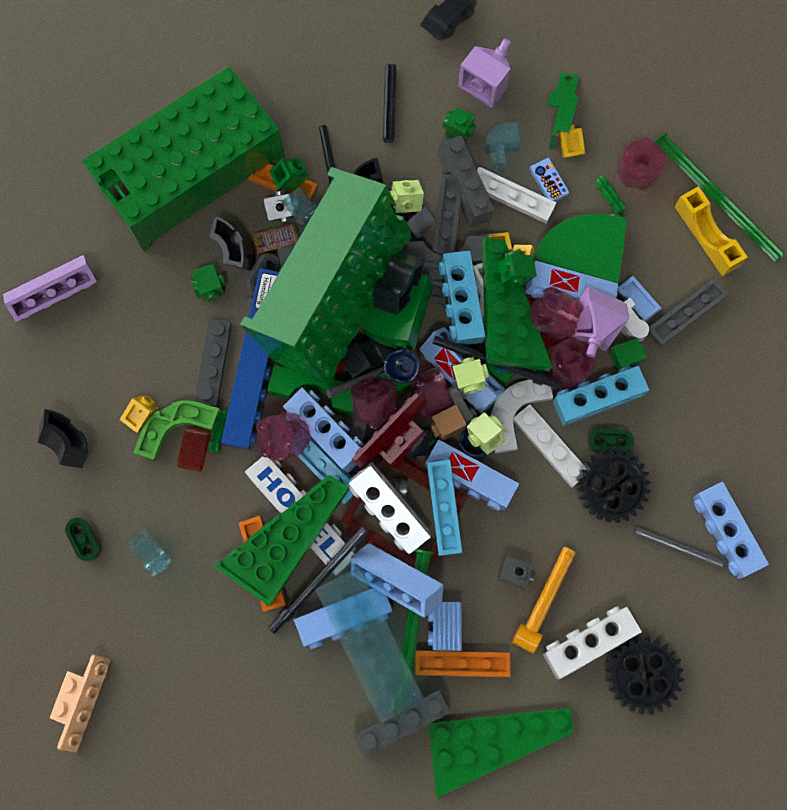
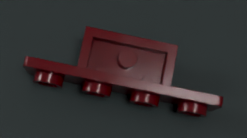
M418 393L409 397L405 401L404 406L397 413L392 414L388 422L372 435V439L365 446L357 450L352 458L353 462L363 469L379 453L394 467L426 434L411 420L425 406L426 401Z

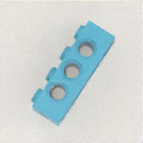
M470 251L443 254L441 262L438 263L439 274L444 276L445 283H442L443 296H447L448 300L446 315L447 318H451L452 326H449L450 338L460 345L482 343L485 338L471 253ZM458 274L462 277V280L456 281L451 275ZM462 295L466 301L458 302L455 296ZM459 317H467L470 323H461Z
M626 366L618 370V374L611 376L608 373L600 376L598 381L590 384V381L579 384L577 386L578 389L572 391L565 389L558 392L553 405L562 426L645 396L649 388L639 366L634 368ZM615 383H622L625 386V390H618ZM595 390H601L605 398H598L595 395ZM574 398H581L584 401V406H577L574 403Z

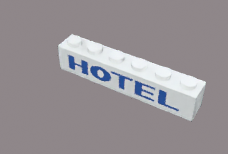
M265 454L247 469L245 473L282 514L291 504L297 502L307 493L304 490L299 492L294 486L297 482L289 473L286 475L280 470L282 465L274 456L270 459ZM328 523L310 547L325 565L346 544L340 538L342 535L340 530L334 524L329 526ZM356 548L332 572L336 577L351 565V557L357 552Z

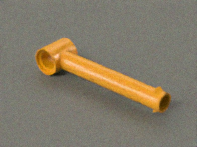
M563 547L526 625L520 624L512 640L513 644L532 654L535 652L542 638V634L538 633L575 557V551Z

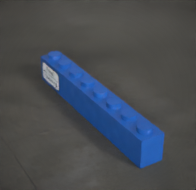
M259 268L249 314L250 319H253L279 272ZM247 331L244 336L221 443L224 446L250 451L251 445L255 446L258 433L254 431L256 423L260 424L262 410H259L261 401L265 402L267 389L264 388L265 380L270 379L272 367H269L270 356Z

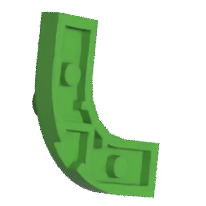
M195 401L171 403L172 405L165 407L161 411H156L148 419L141 431L133 453L157 461L163 443L173 429L182 425H192L214 432L221 410Z

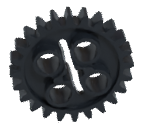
M607 449L606 454L604 451H598L599 458L591 455L592 463L584 461L587 469H579V472L584 476L583 478L576 479V481L582 483V486L576 488V490L583 491V494L578 499L586 500L582 507H591L589 514L594 515L597 513L598 520H602L605 516V522L611 523L612 518L614 522L620 523L621 517L623 520L629 521L628 514L637 516L635 509H644L640 504L641 501L648 502V499L644 497V493H651V491L646 489L645 485L650 484L651 481L645 480L644 477L649 472L641 471L645 464H636L639 457L634 456L630 459L631 452L626 451L623 455L622 449H616L615 454L613 449ZM614 464H618L620 467V472L616 476L612 472ZM629 473V477L622 480ZM597 477L602 480V485L599 489H596L594 486V480ZM612 481L618 482L614 485L615 490L610 489L613 486ZM630 482L633 490L630 494H627L625 487ZM606 491V492L601 496V498H598V495H599L601 492ZM610 496H613L615 504L610 508L607 500Z
M637 636L634 643L630 638L627 640V647L624 644L619 645L621 652L612 651L616 657L615 659L607 660L613 665L612 668L605 669V671L612 673V677L606 679L608 682H613V686L608 690L617 692L614 700L623 699L621 702L622 707L630 704V712H634L637 707L641 715H644L646 708L649 715L654 714V707L658 712H663L662 704L666 707H671L669 699L678 700L674 692L682 691L677 686V683L684 682L683 678L678 677V673L683 672L684 669L676 667L681 660H673L672 657L676 653L675 650L667 652V643L660 647V639H655L651 643L650 636H646L643 642L642 638ZM640 654H643V657H644V658H643V665H642V661H641V659H640V657H639ZM652 655L657 656L659 659L657 668H653L649 663ZM628 658H632L636 663V668L633 671H629L626 667ZM648 672L649 677H646V679L641 678L640 673ZM656 679L661 680L663 683V689L659 693L653 687ZM633 682L638 683L640 686V692L636 696L630 691V685ZM646 684L650 692L649 697L646 696Z

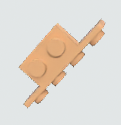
M92 655L84 677L67 671L50 716L51 719L65 724L57 749L74 753L78 751L109 668L110 659Z

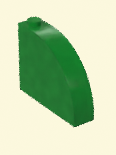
M585 214L567 219L545 235L536 249L533 260L534 262L539 261L619 284L627 218L621 217L618 214Z
M427 275L421 276L418 287L413 286L408 296L411 298L410 302L397 315L375 308L372 303L369 313L361 322L359 329L370 339L382 345L393 347L396 350L400 348L415 350L434 287Z

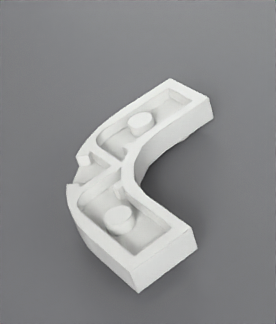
M525 380L507 388L497 399L491 416H495L504 426L505 432H503L505 441L494 449L495 454L518 449L513 427L515 413L522 406L552 400L551 387L544 384L542 386L532 383L533 380Z

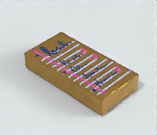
M294 223L252 234L258 257L264 253L277 252L279 248L296 245L299 240Z

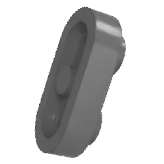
M264 253L257 259L245 280L248 291L251 293L255 291L256 284L254 285V280L256 279L257 282L259 268L278 272L280 261L276 255Z
M453 385L446 390L454 405H457L468 426L471 420L478 416L472 406L468 408L464 400L467 397L464 392H460L459 388Z

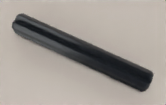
M395 64L385 65L383 142L392 143L394 141Z

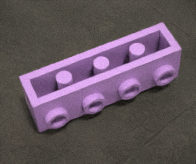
M82 255L4 293V303L17 322L50 307L62 299L70 297L82 289L90 287L97 281L87 260Z

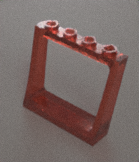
M404 457L392 467L430 490L429 475L426 470ZM383 458L377 468L383 474L388 466H392ZM373 487L367 489L368 493H370ZM454 488L457 516H459L469 496ZM361 497L356 498L340 520L341 523L348 526L346 530L354 535L363 525L369 530V533L365 536L367 544L370 543L377 548L380 546L387 550V554L396 559L400 558L407 565L415 568L416 556L411 553L408 554L406 550H400L395 543L355 519L354 515L363 503ZM437 542L431 551L434 553L430 557L428 572L439 554Z

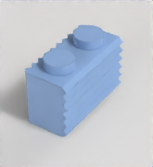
M442 602L428 614V622H433V631H428V646H433V651H462V602Z

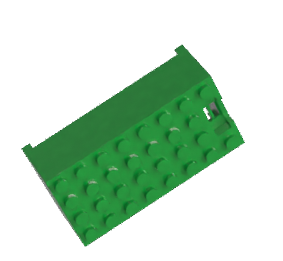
M228 66L82 160V163L98 190L144 252L151 247L149 243L224 195L251 175L263 169L266 165L275 160L279 161L281 158H285L279 128L232 68ZM121 181L130 192L127 196L117 185ZM113 186L123 197L119 201L110 190Z
M331 167L327 174L328 177L334 178L259 309L253 319L244 316L240 323L275 363L324 384H328L330 378L335 375L340 360L345 357L350 342L356 337L361 322L367 317L369 308L374 300L373 290L375 285L384 277L390 258L402 251L404 245L409 242L412 233L404 217L396 215L391 205L395 201L385 184Z

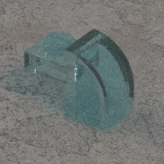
M517 122L496 125L487 135L484 154H490L491 165H495L496 173L504 172L505 152L518 151L520 137Z
M298 187L281 202L293 215L294 219L292 221L303 233L318 206L316 203L313 204L301 188Z
M145 528L127 542L131 552L143 563L146 571L152 577L164 572L172 561L166 551Z

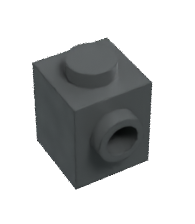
M506 556L498 580L525 589L527 584L532 585L536 573L532 571L534 565Z

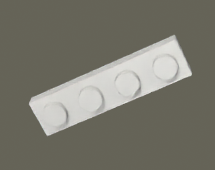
M478 167L477 172L488 197L547 224L556 206V202Z
M528 405L513 418V422L571 488L578 483L576 481L577 478H583L584 475L579 472V469L586 470L587 468L531 405Z

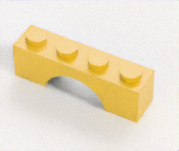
M698 186L680 196L674 206L721 276L723 277L740 267L748 256L736 239L726 237L719 230L712 217L711 203Z

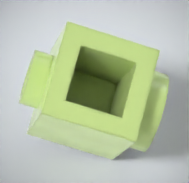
M474 357L462 360L461 364L453 366L460 392L472 394L486 388L485 378H488L489 375L486 364L481 365L480 359L475 360Z
M483 413L479 417L472 419L467 426L468 439L474 447L479 446L487 455L505 441L503 435L505 428L495 416H488L486 413Z

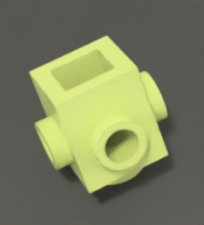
M419 180L393 182L390 193L395 201L393 204L395 212L421 211L424 192Z

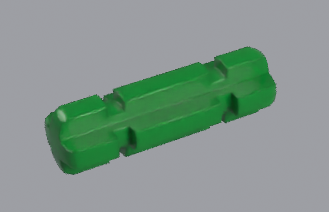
M604 175L600 176L595 180L596 187L602 190L601 194L609 205L613 206V211L616 214L622 213L626 209L625 203L619 200L620 196L613 186L608 184V179Z
M221 410L214 432L212 431L211 442H209L207 448L210 453H220L222 446L220 443L228 411Z

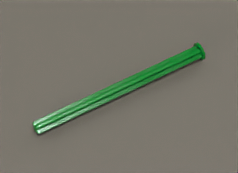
M667 132L660 135L654 142V145H658L774 262L778 261L784 255V252L667 137Z
M415 549L417 556L414 569L428 576L430 557L434 552ZM410 609L407 612L391 715L407 707L421 619L419 614Z

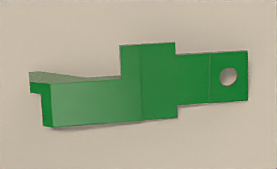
M561 72L556 91L551 90L547 106L558 108L549 145L551 149L554 147L557 131L570 132L579 96L574 95L579 79L578 75Z

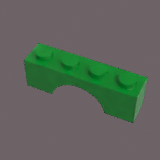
M274 365L267 391L269 396L289 401L301 388L305 390L314 389L326 394L327 389L344 382L337 381V378L332 377L328 384H324L284 366ZM358 386L329 398L332 402L333 411L355 418L362 395V387Z

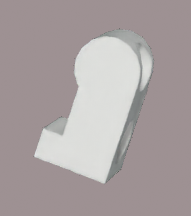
M629 298L625 303L628 306L630 319L624 325L621 332L629 341L638 338L640 343L648 335L649 326L634 313L633 308L636 304Z

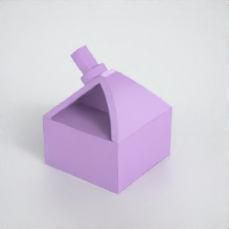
M504 38L500 46L496 47L495 50L475 46L460 65L458 87L493 108L507 90L511 68L506 56L511 41Z
M588 286L565 319L566 334L589 344L586 355L595 357L598 348L603 351L608 349L630 319L627 303Z

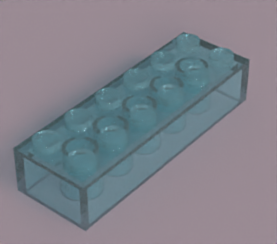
M359 567L316 588L315 590L380 723L424 701Z

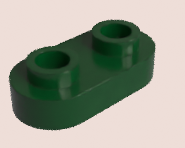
M596 429L588 437V446L594 452L604 451L607 453V449H613L615 453L616 449H622L623 454L634 445V437L627 430ZM600 438L602 445L596 444L595 439ZM618 439L624 440L625 445L620 446Z
M82 518L69 520L65 526V533L75 554L85 562L94 561L98 558L101 549L89 523ZM81 526L82 532L76 534V528ZM91 546L92 552L86 554V548Z

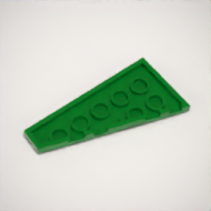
M484 237L481 241L486 363L550 371L553 367L523 287L502 284L498 263L505 258V253H509L506 241Z
M328 475L301 499L291 504L282 514L273 518L250 536L245 543L238 548L236 547L227 557L213 566L266 605L271 606L350 488L333 476Z
M571 708L428 724L436 798L574 733Z

